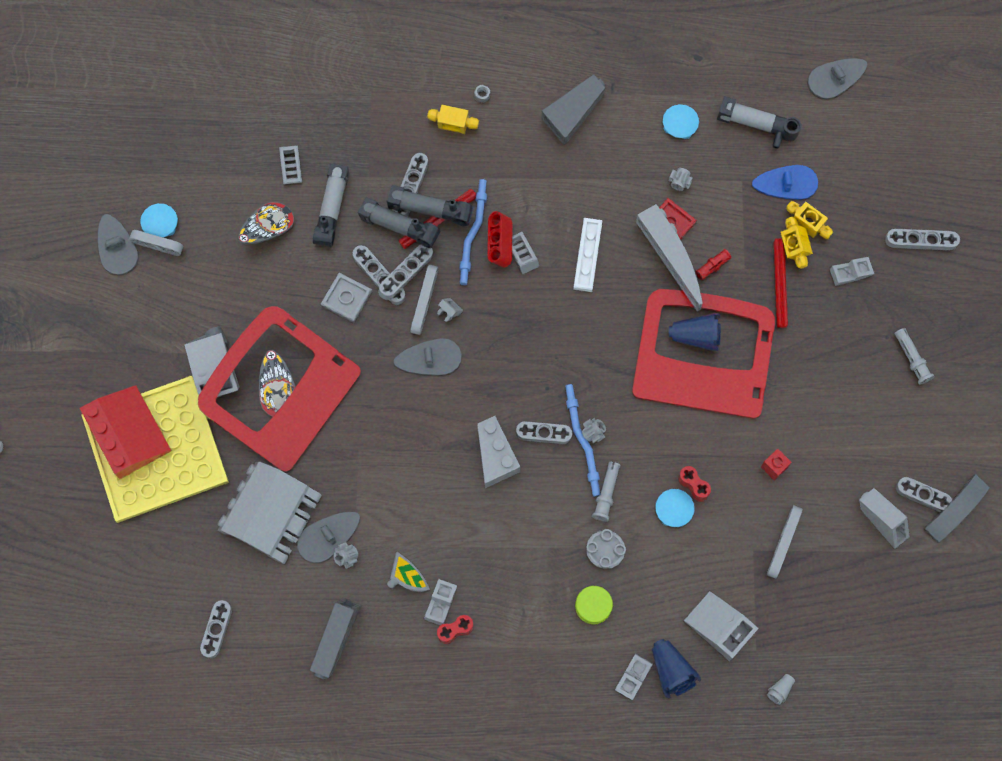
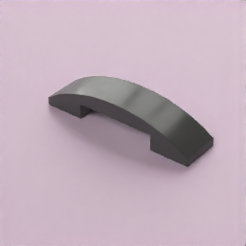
M974 474L962 487L959 494L939 515L932 519L924 530L939 543L975 508L990 487Z

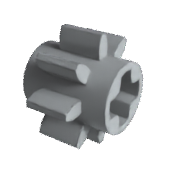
M678 168L677 171L672 170L669 181L672 182L671 187L678 191H683L684 188L689 189L693 179L689 177L691 173L684 168Z
M593 418L583 423L585 428L582 430V434L587 441L595 443L605 438L603 433L606 431V427L601 420Z
M345 542L335 549L334 560L339 566L344 565L347 569L357 562L358 551L352 544L348 546Z

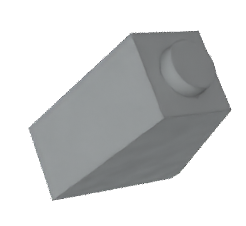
M875 488L861 496L859 501L862 512L893 548H897L910 537L907 517Z

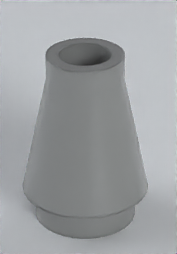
M785 674L768 689V698L778 705L785 702L795 682L794 678Z

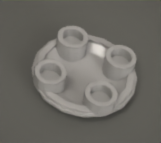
M604 529L590 537L587 542L586 551L588 558L594 565L607 569L617 566L623 560L626 547L620 536L609 529Z

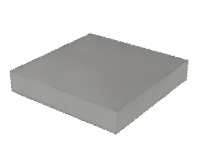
M338 273L321 302V306L354 323L372 293V289Z

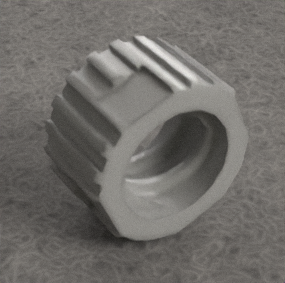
M484 85L476 87L474 91L475 100L481 103L489 100L490 89ZM485 91L486 96H479L478 93Z

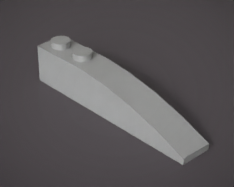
M657 204L639 213L636 223L698 312L702 307V298L692 263L677 235L675 226L668 222L665 211L662 208L659 209Z

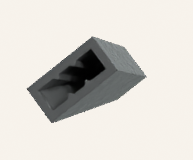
M593 74L542 110V120L563 145L567 144L603 98L605 93L604 82Z
M345 598L335 603L310 671L315 672L314 675L316 677L325 679L333 675L361 608L360 604Z

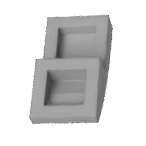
M869 257L854 259L849 263L834 265L830 268L835 286L874 275Z
M438 579L424 620L438 625L444 624L457 585Z
M635 653L615 690L633 700L653 663Z

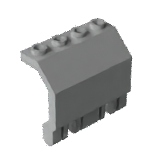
M255 462V464L249 466L245 482L242 480L239 484L236 498L230 500L226 516L222 515L217 524L220 527L217 531L240 539L272 559L285 564L288 556L277 549L289 555L292 550L279 543L281 538L284 537L292 543L297 542L298 539L294 536L300 537L307 524V521L304 519L309 520L310 518L307 512L298 509L300 503L302 502L307 507L315 509L316 504L312 501L318 503L322 495L279 469L262 462Z

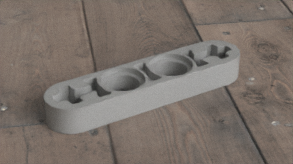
M417 153L412 157L401 184L405 191L418 193L428 168V158L425 154ZM420 159H422V160H423V163L420 164V166H419V171H418V170H416V169H417V162H416V161L419 162ZM413 174L419 177L416 182H410L408 178ZM404 210V212H401L402 215H405L407 217L410 213V211Z
M892 229L887 233L885 242L892 248L953 250L959 244L960 237L953 231ZM892 235H895V238L899 239H897V241L894 242V240L891 237ZM915 235L918 238V242L911 243L908 240V236ZM934 236L937 242L930 244L927 241V237ZM949 237L954 241L952 244L949 241H943L940 244L941 240H947Z
M362 245L355 247L353 250L355 262L379 288L380 280L387 278L390 273L367 247ZM358 252L365 254V258L368 260L366 263L361 256L358 257ZM371 264H376L379 267L374 273L368 271V267ZM391 283V286L388 289L384 288V292H390L393 284ZM403 288L398 292L401 298L389 299L392 304L400 305L405 301L406 297Z
M419 245L380 284L379 296L385 300L392 299L431 260L432 248ZM426 251L427 255H423L419 260L421 252L424 253ZM414 262L417 268L409 269L407 263ZM401 274L405 277V280L399 282L395 279V275ZM391 283H392L393 286L391 287V291H390V292L387 291V292L385 293V292H384V288H385V289H388V288L391 286Z
M428 265L411 326V333L421 335L438 274V266Z
M795 505L790 510L767 571V575L775 579L780 572L803 510Z

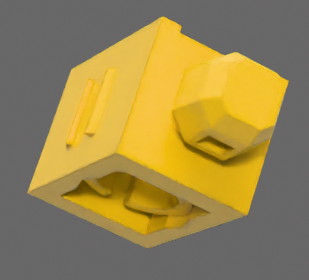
M441 105L440 112L436 109H430L427 115L429 120L434 122L437 120L438 128L465 134L466 127L475 130L478 129L479 125L477 118H469L468 110Z
M791 201L787 205V211L794 214L798 225L805 227L807 234L812 238L818 232L825 239H829L832 235V229L828 225L825 226L828 218L810 204L805 202L799 207L798 203ZM806 218H811L813 222H808Z
M790 217L785 222L787 230L781 231L787 258L795 260L797 267L802 269L808 266L806 256L813 253L806 228L799 226L797 220L794 217Z

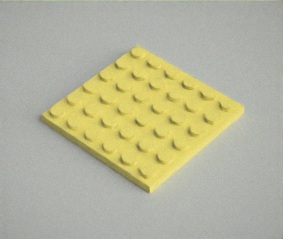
M193 376L141 393L172 451L122 479H119L113 473L82 414L108 500L117 523L229 483L207 416L199 410L197 404L199 395Z

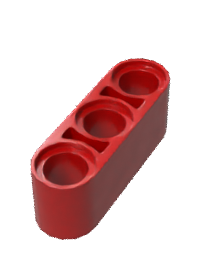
M494 211L488 218L487 256L490 262L505 268L512 261L513 223L510 217Z

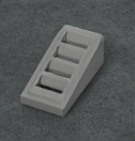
M298 145L279 147L283 184L302 183ZM293 153H295V156H294V157H285V158H284V154H293ZM296 160L294 164H285V161ZM286 168H297L295 171H286ZM297 174L298 178L287 179L286 175Z
M523 232L512 236V255L522 274L538 268V259ZM519 241H522V243H520V244H518V245H516V246H513V244H515V243H517V242H519Z

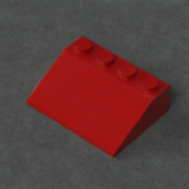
M136 385L98 398L80 408L113 473L119 479L172 451Z

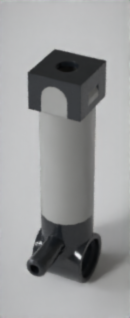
M726 96L723 98L717 120L729 123L733 121L776 134L772 145L775 149L780 147L782 138L786 141H794L798 137L802 125L800 120L795 117L785 118L736 103V99ZM788 127H791V128H793L795 131H790V130H788L787 128H788Z
M331 163L329 165L328 181L318 224L313 233V244L333 246L342 197L350 174L348 166Z

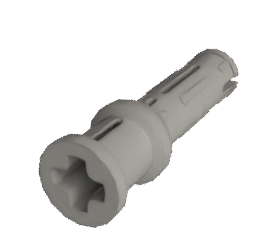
M906 328L895 332V336L911 363L910 369L915 372L919 379V385L932 380L935 376L927 368L926 360L922 359Z
M608 462L601 495L596 499V510L592 514V517L596 520L609 521L610 506H613L612 494L621 466L619 463L615 462L613 465V462Z

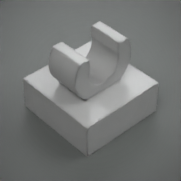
M451 298L442 299L438 304L441 308L437 314L442 315L445 311L447 317L444 321L447 322L453 317L459 316L463 309Z

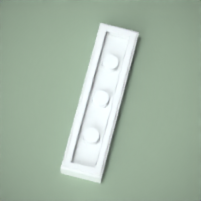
M584 218L574 290L592 292L602 220Z

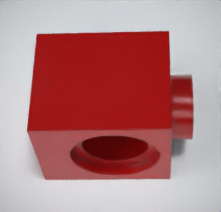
M777 449L763 462L761 468L775 481L792 462Z

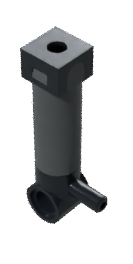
M396 185L391 186L387 199L388 209L400 212L401 209L425 214L450 220L459 226L469 225L474 208L467 202H456L454 199L447 201L405 191L404 187Z
M368 197L365 198L357 212L362 221L371 225L374 223L414 239L427 248L433 247L441 233L440 229L431 223H422L417 218L412 219L380 206L377 201Z

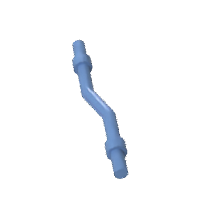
M484 179L479 180L478 193H476V219L464 240L463 257L459 267L461 271V285H467L468 272L471 269V263L469 262L471 243L483 223L484 203L487 201V181Z
M566 385L568 399L566 405L570 411L573 432L585 451L589 471L587 474L588 482L591 483L593 497H597L600 495L598 483L600 478L599 472H596L593 449L584 438L580 429L577 412L578 401L575 399L573 385Z

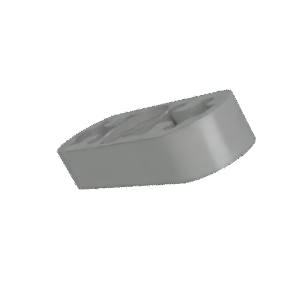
M132 230L129 240L137 245L176 256L181 255L184 247L179 242L138 230Z
M521 422L516 428L517 437L523 441L567 444L572 438V430L567 425ZM523 427H527L528 431H533V427H537L536 437H532L533 432H527V435H523V432L520 430H523ZM546 428L549 430L550 435L543 438L539 435V430ZM553 429H556L555 433L559 434L562 432V430H565L566 434H569V436H566L565 439H561V435H555L554 439L552 438Z
M909 477L900 479L896 484L898 494L938 512H942L952 501L948 494ZM904 483H908V487H909V488H911V489H914L915 487H918V488L916 489L914 495H912V493H913L914 491L911 490V489H908L907 491H904V490H903L904 487H903L902 485H903ZM920 490H926L929 493L927 500L920 498ZM935 494L936 497L934 499L941 500L943 498L945 499L944 503L947 505L941 507L939 501L934 500L932 503L930 501L933 499Z
M218 601L213 606L200 647L201 653L207 658H214L220 652L232 614V607L226 601ZM223 605L227 609V612H223L221 619L225 620L224 623L220 620H214V617L219 618L220 612L217 609L218 607L222 608ZM214 624H220L222 627L218 635L211 633V627ZM208 636L219 639L218 642L213 641L212 646L215 648V651H211L210 654L205 649L206 646H210L212 641L208 639Z

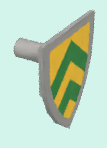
M396 552L390 577L391 580L387 583L388 586L394 588L399 584L406 589L418 592L430 590L420 571L408 559Z

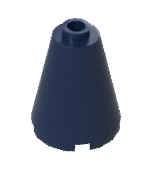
M720 313L673 322V325L669 326V337H672V340L675 342L719 351V347L716 345H720L721 324H718Z
M661 639L654 643L652 653L662 691L666 698H672L670 694L673 693L679 696L694 688L696 680L701 681L697 671L669 640Z

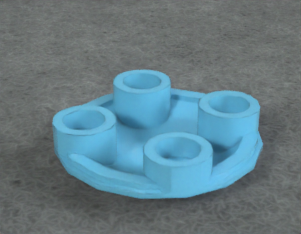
M674 105L667 109L663 116V129L674 137L689 139L698 128V115L694 109L687 105Z
M154 204L143 212L140 223L145 233L167 237L175 233L178 218L172 207L166 204Z
M670 489L658 497L656 513L663 525L680 527L692 519L694 503L686 492L679 489Z

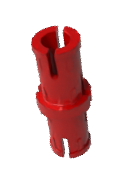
M723 249L714 258H709L707 263L696 270L695 273L703 281L712 272H717L720 269L719 267L732 257L726 249Z

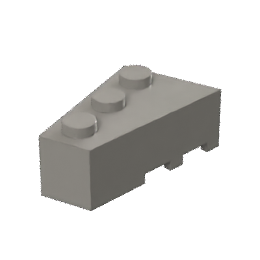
M493 416L478 423L485 488L520 473V465L496 417Z

